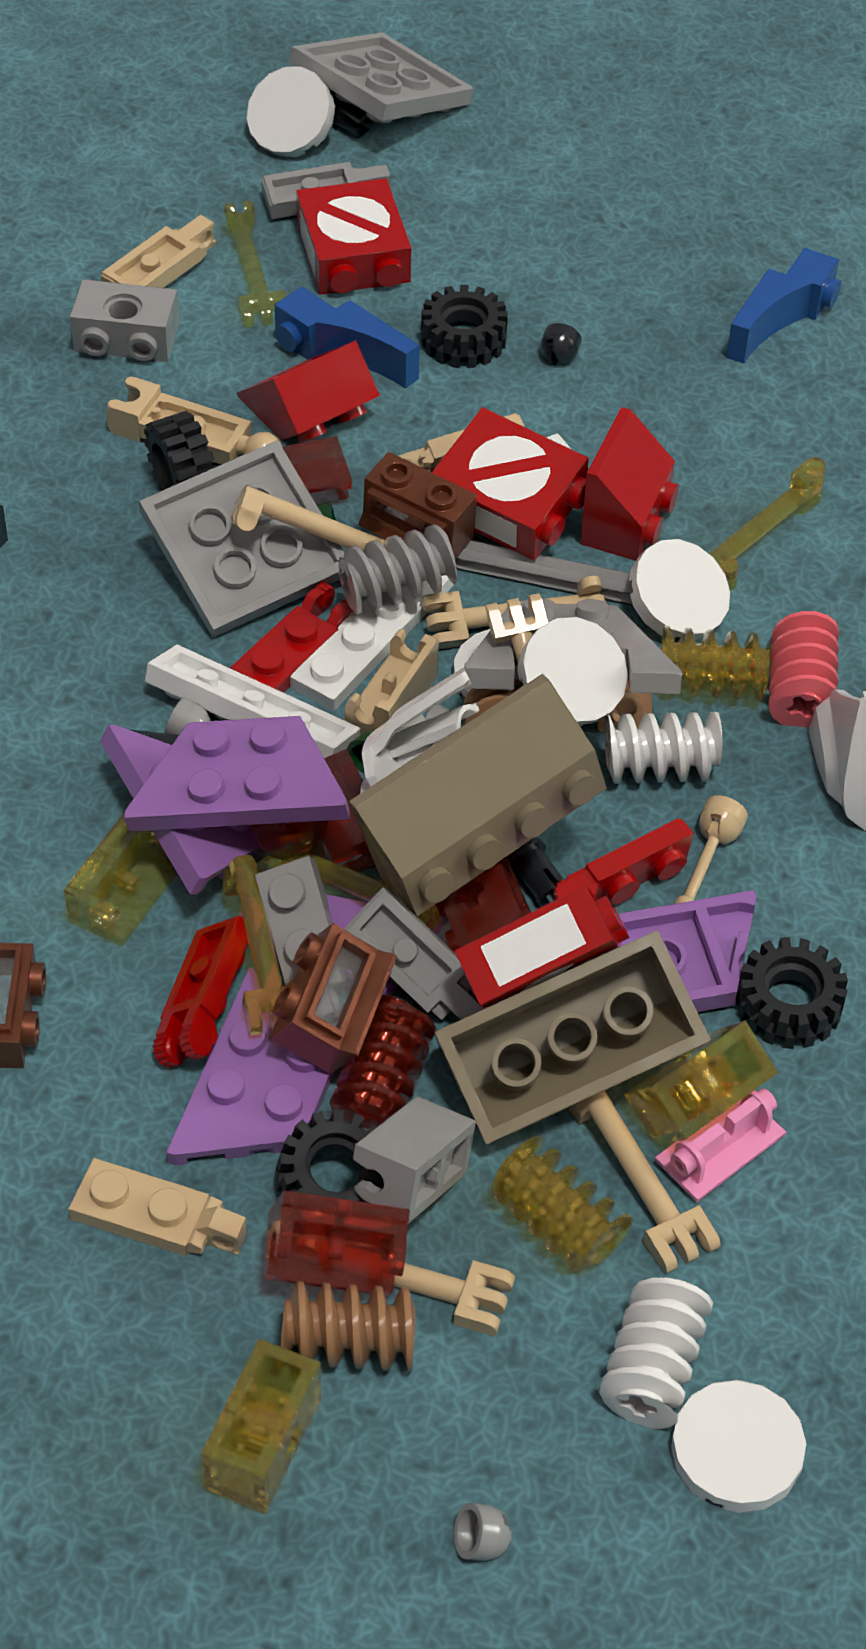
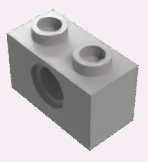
M83 279L70 315L74 352L87 353L93 356L128 357L139 361L155 360L168 362L180 325L177 290Z

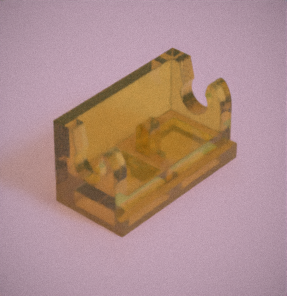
M125 812L64 889L68 922L122 947L178 874L165 851L155 845L157 844L162 848L152 830L129 831L124 819Z

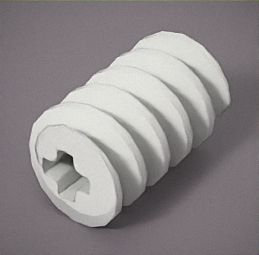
M689 712L686 715L682 727L675 713H666L660 728L654 714L645 713L638 729L631 714H622L616 729L610 716H606V765L614 784H620L625 768L631 769L636 783H642L647 767L653 768L658 783H664L668 767H674L679 781L686 782L691 766L697 767L702 782H708L712 766L720 767L723 739L718 712L709 713L704 727L698 713Z
M649 1278L638 1282L632 1288L629 1300L630 1306L624 1312L623 1328L617 1333L614 1345L615 1351L610 1354L607 1365L608 1373L602 1377L599 1393L603 1402L615 1414L627 1421L652 1429L670 1428L677 1423L678 1414L672 1408H676L684 1402L685 1391L681 1385L686 1384L691 1379L693 1369L689 1363L697 1359L699 1353V1345L695 1340L704 1337L706 1323L703 1318L711 1314L713 1301L703 1290L685 1281L672 1278Z

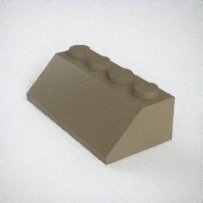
M541 674L351 799L349 803L380 878L416 916H419L485 870L492 868L510 853L534 837L542 834L550 826L580 806L588 803L593 797L607 788L595 749L550 680Z
M658 930L435 1031L438 1047L473 1120H476V1126L486 1146L711 1042Z

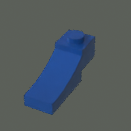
M803 248L787 274L768 268L731 323L726 358L744 364L759 345L771 335L806 317L816 320L824 306L832 308L841 289V280L836 279L839 259Z
M300 287L274 304L275 336L285 350L289 352L295 351L308 360L356 341L369 370L394 381L405 389L419 380L420 345L353 301L348 300L338 308H334L304 287Z

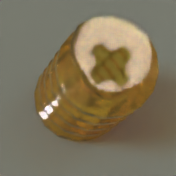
M670 626L663 627L661 650L682 671V680L687 681L692 697H697L703 683L708 682L713 698H719L724 685L730 684L734 700H740L746 686L751 685L755 700L762 701L768 684L771 636L763 649L761 648L757 633L750 632L743 647H740L735 631H728L722 645H718L714 630L707 629L700 644H696L692 628H685L679 642H675Z
M535 1136L525 1141L501 1164L492 1185V1196L501 1205H509L510 1213L518 1221L527 1222V1229L536 1238H545V1246L553 1254H562L563 1263L571 1271H581L599 1264L612 1253L627 1235L633 1223L632 1217L626 1213L620 1215L612 1222L608 1221L615 1207V1202L610 1197L603 1198L592 1206L590 1202L598 1188L591 1180L586 1181L574 1189L573 1185L578 1179L580 1172L574 1164L567 1165L556 1173L555 1170L562 1158L560 1151L553 1148L538 1156L543 1144V1137Z

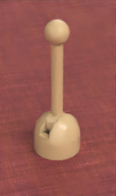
M719 795L711 796L706 800L700 814L699 828L707 842L684 895L679 896L674 904L694 901L718 843H731L741 834L747 821L748 813L736 800Z

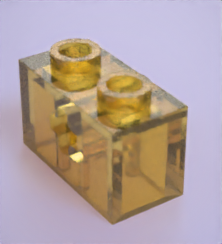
M746 1021L713 1031L709 1034L710 1043L675 1058L624 1094L650 1136L658 1145L686 1140L779 1073Z
M261 1339L257 1341L201 1452L204 1487L206 1490L265 1514L267 1513L321 1401L320 1362Z

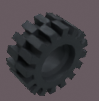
M460 285V291L456 292L453 286L444 287V295L439 291L432 293L431 300H425L421 311L422 347H426V354L429 357L436 355V362L443 365L448 359L451 360V367L460 368V362H467L468 369L476 368L477 360H480L483 365L491 363V356L498 358L502 354V348L505 349L508 311H506V305L503 300L498 302V295L493 292L484 296L485 288L477 286L475 292L469 291V285ZM468 324L476 327L471 329H460L453 327V325Z
M183 411L146 424V428H144L146 436L144 443L145 447L149 450L147 458L148 462L152 463L154 469L152 474L154 479H158V487L161 491L215 468L212 463L215 460L213 452H209L207 447L208 439L206 435L201 434V425L198 421H195L194 415L191 412Z
M783 937L779 939L777 949L769 940L761 944L760 953L753 949L748 955L746 964L743 963L736 1004H740L738 1014L741 1021L749 1019L747 1029L753 1035H756L763 1029L765 1030L764 1042L773 1045L777 1036L784 1038L783 1048L794 1049L796 1039H801L803 1048L814 1046L816 1036L823 1042L830 1037L832 1028L836 1030L840 1023L848 991L846 989L848 979L846 973H840L842 964L837 957L826 962L829 950L820 945L814 953L809 950L810 940L800 938L799 947H791L790 937ZM780 981L796 982L807 987L811 991L814 1000L802 1005L788 1004L775 998L770 993L769 988Z
M333 1109L329 1119H325L323 1111H319L311 1115L308 1124L303 1119L297 1123L292 1135L288 1134L283 1144L275 1170L278 1172L275 1180L276 1191H283L284 1193L281 1203L287 1211L294 1207L297 1210L294 1219L300 1224H303L307 1214H319L325 1217L330 1225H334L335 1233L346 1231L348 1225L353 1222L358 1227L366 1222L370 1213L374 1215L379 1208L365 1201L357 1194L354 1187L359 1182L365 1180L372 1182L379 1188L384 1187L383 1178L377 1171L367 1170L353 1160L355 1144L375 1130L377 1126L373 1124L368 1130H365L361 1127L365 1117L354 1113L352 1121L349 1122L343 1120L344 1110ZM336 1151L342 1153L354 1163L357 1170V1181L345 1191H328L320 1187L313 1179L310 1170L311 1161L323 1152Z

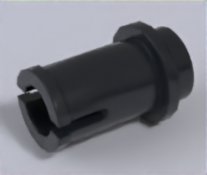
M329 90L335 104L333 123L359 139L370 130V128L361 123L365 121L372 125L373 120L367 117L366 111L353 103L339 100L335 96V92Z
M533 838L506 856L505 867L511 873L517 872L536 898L538 905L543 907L550 903L547 899L548 895L553 899V890L556 888V883H560L563 877L544 853L546 850L545 843L540 838Z

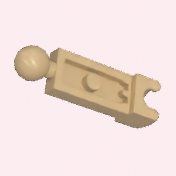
M128 377L125 380L128 389V402L113 399L107 405V424L110 432L137 442L146 439L144 428H146L147 423L183 411L191 412L194 415L195 421H198L201 425V434L206 435L208 439V450L213 452L215 459L212 462L221 465L237 458L239 454L245 455L276 440L280 443L279 439L270 432H258L252 435V422L161 393L160 385L136 377Z

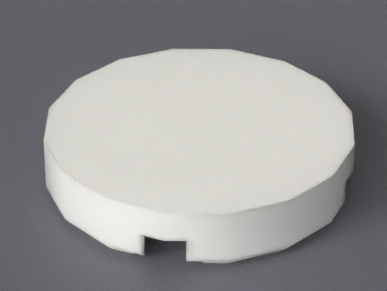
M284 67L267 75L256 86L248 103L247 122L251 135L265 150L277 156L298 157L306 154L304 150L309 149L312 145L318 146L325 139L333 124L335 104L329 88L316 73L303 67Z
M680 539L661 540L647 548L638 557L630 570L629 582L632 580L633 588L630 597L633 607L644 623L663 637L673 640L677 637L689 638L687 641L699 640L717 628L729 610L730 590L725 573L715 559L698 545Z
M578 617L556 618L539 627L522 647L517 667L519 681L522 679L523 686L539 675H545L580 727L584 724L597 722L609 715L623 698L628 679L625 656L615 639L598 624Z
M733 1380L712 1383L691 1395L678 1413L671 1450L676 1471L693 1494L705 1502L707 1498L713 1503L723 1505L722 1509L741 1513L764 1510L788 1495L801 1474L806 1441L801 1421L786 1400L762 1385Z

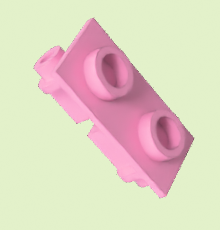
M761 1088L759 1091H743L657 1155L655 1161L696 1202L700 1201L786 1135V1131L772 1119V1111L777 1108L776 1099L765 1088Z

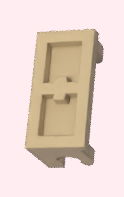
M399 629L390 641V654L362 694L354 693L345 704V718L343 720L360 727V734L377 729L387 722L396 710L427 691L437 677L439 639L425 634L417 648L418 652H414L405 644V630Z

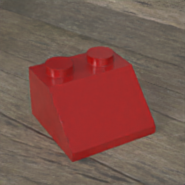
M356 341L317 355L237 392L238 397L280 440L297 436L299 443L325 433L326 428L323 423L336 416L340 424L365 414L367 410L364 403L380 396Z
M620 408L587 471L580 545L636 561L643 553L646 545L652 546L657 543L663 525V517L660 516L662 512H672L678 497L679 484L672 482L675 465L674 459L631 409Z

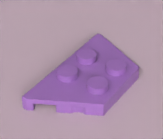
M301 716L188 723L125 810L124 819L129 831L132 832L350 819V810L346 797Z
M108 725L100 740L133 799L172 746L117 725ZM260 824L152 830L189 894H199L204 890L209 880L216 876L224 879L234 873L238 865H247L262 854L270 841Z
M751 890L620 913L619 915L630 936L629 939L621 942V945L628 944L658 930L697 1012L733 1006L737 996L757 896L755 891Z
M249 968L212 1049L213 1051H211L166 1152L167 1163L184 1165L188 1164L187 1158L225 1154V1159L249 1157L259 1151L281 1153L283 1144L288 1134L292 1135L295 1125L302 1119L308 1124L311 1115L319 1112L335 1071L330 1074L269 1039L278 1016L272 1013V1010L282 990L256 969Z

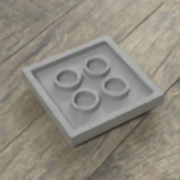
M382 32L292 46L289 64L292 66L303 67L316 73L327 87L335 92V96L339 100L355 104L366 111L368 118L380 123H390L392 119L407 116L420 117L423 113L434 111L448 112L451 108L470 105L474 92L472 86Z
M278 440L139 501V512L212 638L306 596L320 582L332 584L340 580L338 561L339 557H344L345 553L341 545L262 514L256 527L250 531L241 530L231 520L234 506L245 485L322 515Z

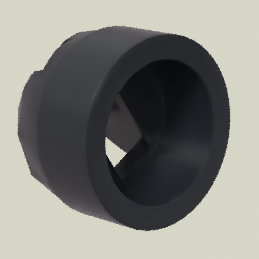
M562 323L548 325L541 340L540 350L544 360L555 366L558 361L562 364L571 363L578 353L582 338L579 332L569 325Z

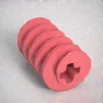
M801 611L789 614L781 619L772 630L768 708L771 716L781 725L809 728L816 707L830 696L833 689L837 690V669L839 665L837 658L839 644L837 640L839 628L836 621L826 614L817 611Z

